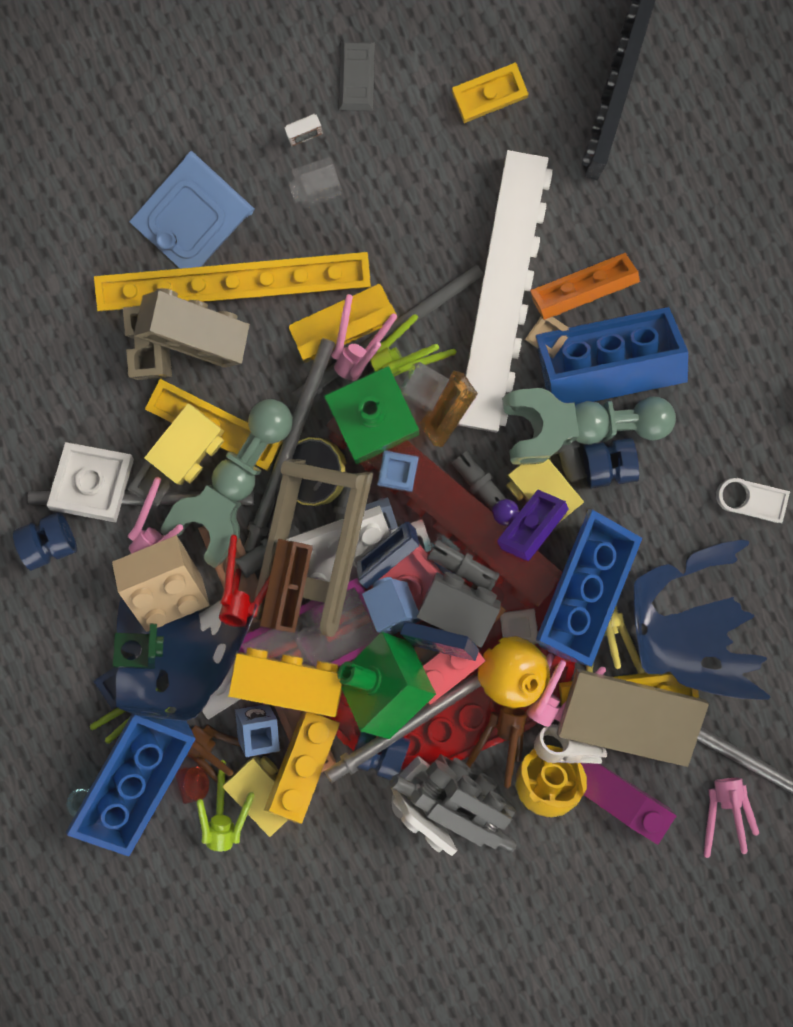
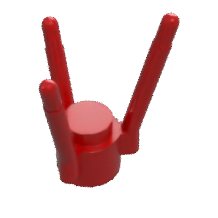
M233 534L230 537L224 592L220 602L222 607L219 619L229 626L243 627L246 625L248 617L253 615L255 604H257V608L253 618H256L259 606L266 597L270 576L252 603L249 601L250 596L248 594L238 591L242 572L239 568L234 572L237 536Z

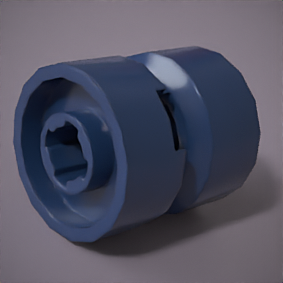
M632 438L613 440L608 447L603 442L583 445L584 468L587 474V484L590 489L609 486L612 480H615L618 484L639 481L638 456ZM611 458H616V468H612Z
M56 512L40 519L38 526L30 523L13 530V540L18 555L30 571L49 564L51 557L58 560L77 552L75 538L66 518L61 512Z
M361 731L354 751L377 736ZM400 738L382 750L380 755H374L357 768L366 772L373 768L377 776L391 781L392 777L399 774L409 748L410 739Z

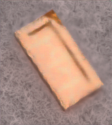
M454 371L420 422V426L434 446H444L478 395L462 372Z

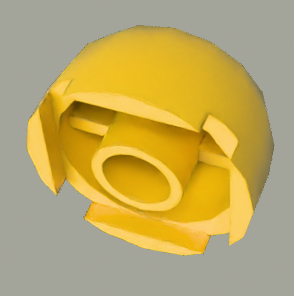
M511 636L498 640L500 644L496 645L492 650L490 648L486 650L483 654L485 662L478 667V680L485 693L496 703L510 708L526 707L538 701L549 683L550 669L546 656L527 639Z
M546 745L554 752H563V748ZM534 748L525 756L517 770L515 787L520 801L528 810L539 816L557 817L563 816L577 806L587 789V776L581 763H549L542 760Z

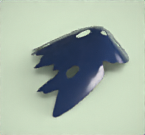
M748 540L729 541L693 553L686 561L684 574L674 566L666 564L656 567L637 578L634 583L635 626L641 665L648 674L662 675L666 672H671L680 684L716 695L754 700H769L771 698L768 693L743 676V673L759 670L761 664L767 660V657L736 654L726 649L727 646L733 643L727 633L754 617V614L743 611L740 603L736 602L734 597L693 607L684 612L668 616L658 614L651 604L660 591L673 579L710 566L737 562L738 559L735 554L749 545ZM642 623L647 626L646 635L642 634ZM704 657H716L721 661L722 668L718 670L704 668L701 665V661Z
M121 597L117 615V633L150 634V631L146 632ZM255 604L253 615L248 617L245 626L233 627L221 622L219 630L215 635H212L211 627L204 631L201 630L199 610L158 627L157 636H164L163 657L155 658V669H118L116 674V707L134 715L182 721L196 718L208 703L210 696L219 689L227 676L248 632L257 604ZM130 641L122 646V651L135 655L137 659L142 653V648L137 642ZM220 644H225L226 648L219 663H216L213 659L215 651ZM161 669L168 673L169 686L163 693L156 691V681ZM169 707L176 708L175 713L166 712L165 710ZM141 712L157 713L161 715L145 714Z

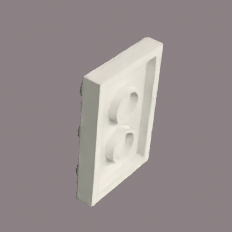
M380 506L364 512L349 582L358 578L357 562L390 535ZM344 519L286 539L288 541L313 545L307 577L330 582Z

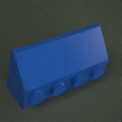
M669 307L570 327L566 331L556 330L536 335L546 390L554 394L563 403H575L576 405L585 401L594 402L688 382V350ZM567 335L568 338L555 357L551 358L546 345L552 349L561 336Z
M588 509L536 637V641L541 648L567 661L592 667L642 541L640 536L600 513Z
M141 712L145 714L161 715L157 713ZM132 714L66 831L67 836L129 857L196 739L187 721Z

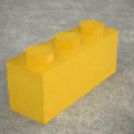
M247 647L246 653H237L228 697L331 717L337 715L343 685L339 682L341 679H338V664L317 661L315 667L302 664V657L282 654V658L279 660L267 657L268 651L251 647Z
M301 712L264 811L302 824L340 723L316 713Z

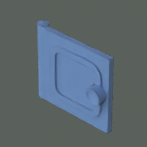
M190 151L129 222L180 269L202 267L246 217L253 214L255 208L194 152Z

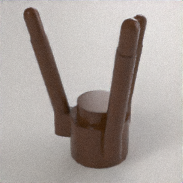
M503 705L500 707L499 713L491 712L489 722L465 764L471 768L493 729L496 728L498 730L497 735L500 738L510 741L504 778V787L509 788L511 786L514 762H520L522 759L527 713L521 708H510Z
M208 724L204 729L195 725L192 728V732L196 739L187 756L197 762L216 783L218 782V773L205 761L206 759L226 775L232 776L233 771L211 753L217 744L212 738L241 747L238 738L219 732ZM267 753V754H261V755H264V756H269V755H270V753Z

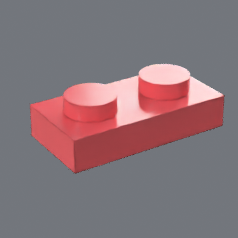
M438 652L422 664L436 692V695L428 703L430 705L482 665L485 662L483 656L478 652L476 661Z

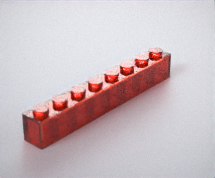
M333 417L326 425L327 429L331 432L328 438L344 451L348 446ZM409 441L387 450L419 457L413 491L387 489L394 495L399 491L410 499L406 505L421 518L425 513L436 522L432 527L448 540L453 536L462 544L459 550L464 555L466 553L471 554L474 561L479 558L488 566V569L499 573L500 575L496 582L501 585L506 581L515 590L511 595L525 607H528L530 604L539 607L559 583L563 572L538 551L535 552L529 561H526L502 550L497 540L507 529L508 525L499 524L487 507ZM384 452L359 463V465L367 472H371L374 469L380 474Z

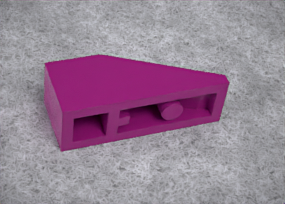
M581 763L587 776V789L584 796L628 827L658 845L676 818V814L668 806L602 764Z

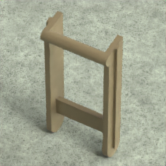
M289 459L284 461L281 466L283 476L255 598L271 575L278 538L286 540L289 537L302 478L351 488L330 582L307 577L303 598L325 603L320 631L322 635L332 637L339 627L373 473L351 474L305 465L306 460ZM266 597L259 606L255 619L261 620Z

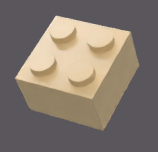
M177 535L112 562L118 593L146 632L150 631V623L157 624L158 628L210 606L203 578Z

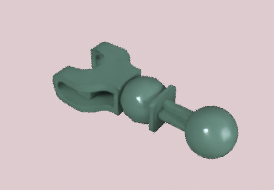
M543 388L515 390L502 397L504 412L508 415L525 417L531 422L534 429L532 439L519 441L509 450L511 463L517 465L544 463L563 445H570L575 440L578 443L587 445L598 443L601 440L602 442H607L616 435L617 431L635 430L644 439L660 440L671 433L676 422V414L672 405L667 400L655 396L642 399L633 410L614 411L612 401H606L603 405L592 401H585L576 405L575 403H563L554 394Z
M266 399L258 402L251 409L248 417V426L251 433L239 453L228 452L226 455L228 459L221 461L214 469L212 485H206L205 489L198 496L187 497L177 501L161 527V533L166 535L177 525L181 524L183 525V530L177 534L179 536L192 522L203 524L210 535V543L204 554V560L213 568L222 564L227 558L231 535L237 536V542L240 538V527L236 515L242 504L239 501L251 494L255 485V475H259L262 471L255 464L268 444L282 441L292 429V414L284 403L275 399Z

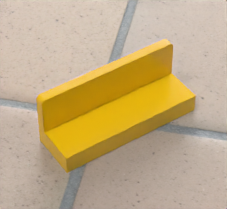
M377 284L352 296L344 345L380 329L391 314H396L381 284ZM345 300L289 326L299 353L305 363L315 358L322 338L335 342V348Z

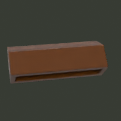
M278 538L260 626L295 633L313 545Z

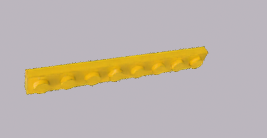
M368 252L94 276L97 311L121 310L123 307L140 306L142 296L155 292L158 288L173 290L178 293V298L186 301L211 302L371 287Z

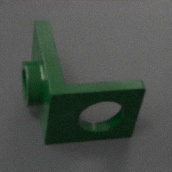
M150 623V634L115 633L113 667L155 669V658L163 657L164 636H157V624ZM130 641L137 642L142 648L141 655L135 660L124 658L121 649L125 643Z

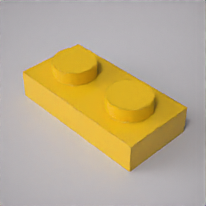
M516 62L452 88L453 97L464 123L527 99L529 95Z

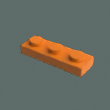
M623 253L532 289L530 293L536 308L543 320L608 294L623 290L626 287L639 283L640 279L638 270L627 254Z

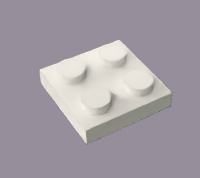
M65 442L47 507L52 511L117 522L134 461L132 455Z

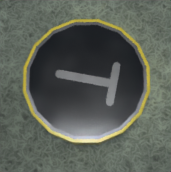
M308 437L298 441L292 459L306 460L305 465L345 472L344 464H346V460L337 445L321 438ZM302 478L297 502L302 505L312 506L330 503L341 493L344 486Z

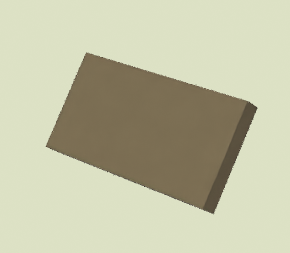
M576 669L557 729V735L564 739L688 767L709 703L705 699Z

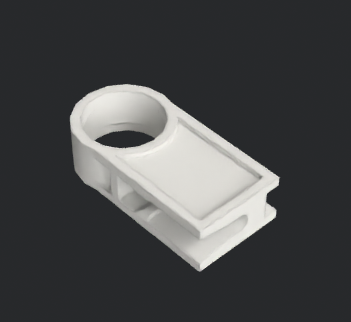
M730 478L719 485L716 491V499L722 509L728 512H736L782 523L790 491L745 481L740 478ZM731 482L741 484L746 491V500L741 506L736 508L727 506L723 500V490Z
M559 725L545 726L534 741L537 755L549 763L601 764V757H607L606 748L560 738L557 735ZM549 735L557 738L562 744L563 752L550 750L545 745L543 736Z

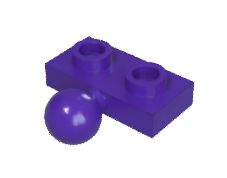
M537 490L521 511L512 500L502 499L498 501L492 509L493 520L498 525L507 527L497 540L500 548L529 561L569 510L566 501L541 490Z

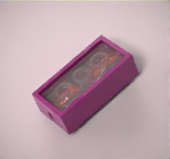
M358 578L348 583L339 627L334 636L328 637L321 634L320 623L325 603L312 600L300 607L295 633L261 626L246 634L238 653H246L247 647L268 651L267 657L281 660L282 654L302 657V664L316 667L317 661L338 664V667H340L344 662L354 660L380 633L375 629L362 595L366 590L358 581Z

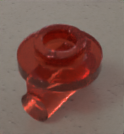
M198 766L178 769L175 777L183 804L204 799L209 791V779L206 772Z

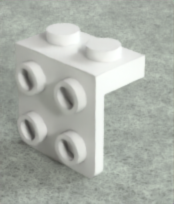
M417 756L403 770L400 776L410 782L414 777L426 781L428 777L426 770L430 765ZM391 788L395 796L393 803L403 813L401 820L405 826L413 833L422 832L425 835L426 841L437 852L444 850L453 856L457 849L446 827L429 819L423 809L415 806L404 794Z

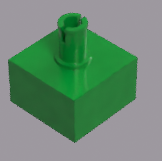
M389 366L324 396L356 465L383 453L384 450L387 451L419 436V428Z
M381 632L352 662H344L338 671V679H341L339 682L343 684L342 691L360 731L386 739H391L436 695L413 646L407 640L385 632Z

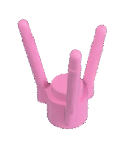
M348 294L343 306L337 343L331 356L337 360L334 365L337 374L344 379L355 381L360 377L366 364L381 347L380 341L397 319V315L394 313L390 315L365 349L357 344H350L344 348L353 299L352 295Z
M155 477L137 522L128 534V537L133 541L129 545L131 554L171 538L183 530V525L181 524L177 525L166 535H161L157 530L150 527L146 531L142 530L161 482L160 477Z
M548 654L546 659L549 669H551L554 655ZM564 660L559 662L543 695L538 701L532 703L526 711L531 719L547 727L551 726L554 719L560 722L566 704L565 702L559 707L558 705L561 700L552 694L566 665ZM600 667L595 673L603 675L606 672V668Z
M738 777L717 779L714 781L715 788L708 789L710 804L704 843V857L709 858L711 854L718 802L721 803L722 809L733 810L740 850L742 854H746L748 850L740 807L743 806L753 835L757 836L759 834L747 796L746 785H743L742 778Z

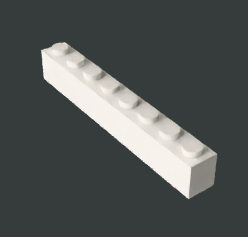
M507 150L463 387L465 394L473 388L474 391L466 395L469 403L461 398L457 426L495 433L499 431V425L506 426L508 414L504 412L502 397L505 396L506 392L513 390L515 372H510L512 358L518 359L522 339L516 338L518 324L524 325L528 305L522 304L524 291L531 290L534 271L528 270L530 257H537L540 237L534 236L536 223L543 224L546 203L540 201L543 189L549 190L553 169H547L548 157Z

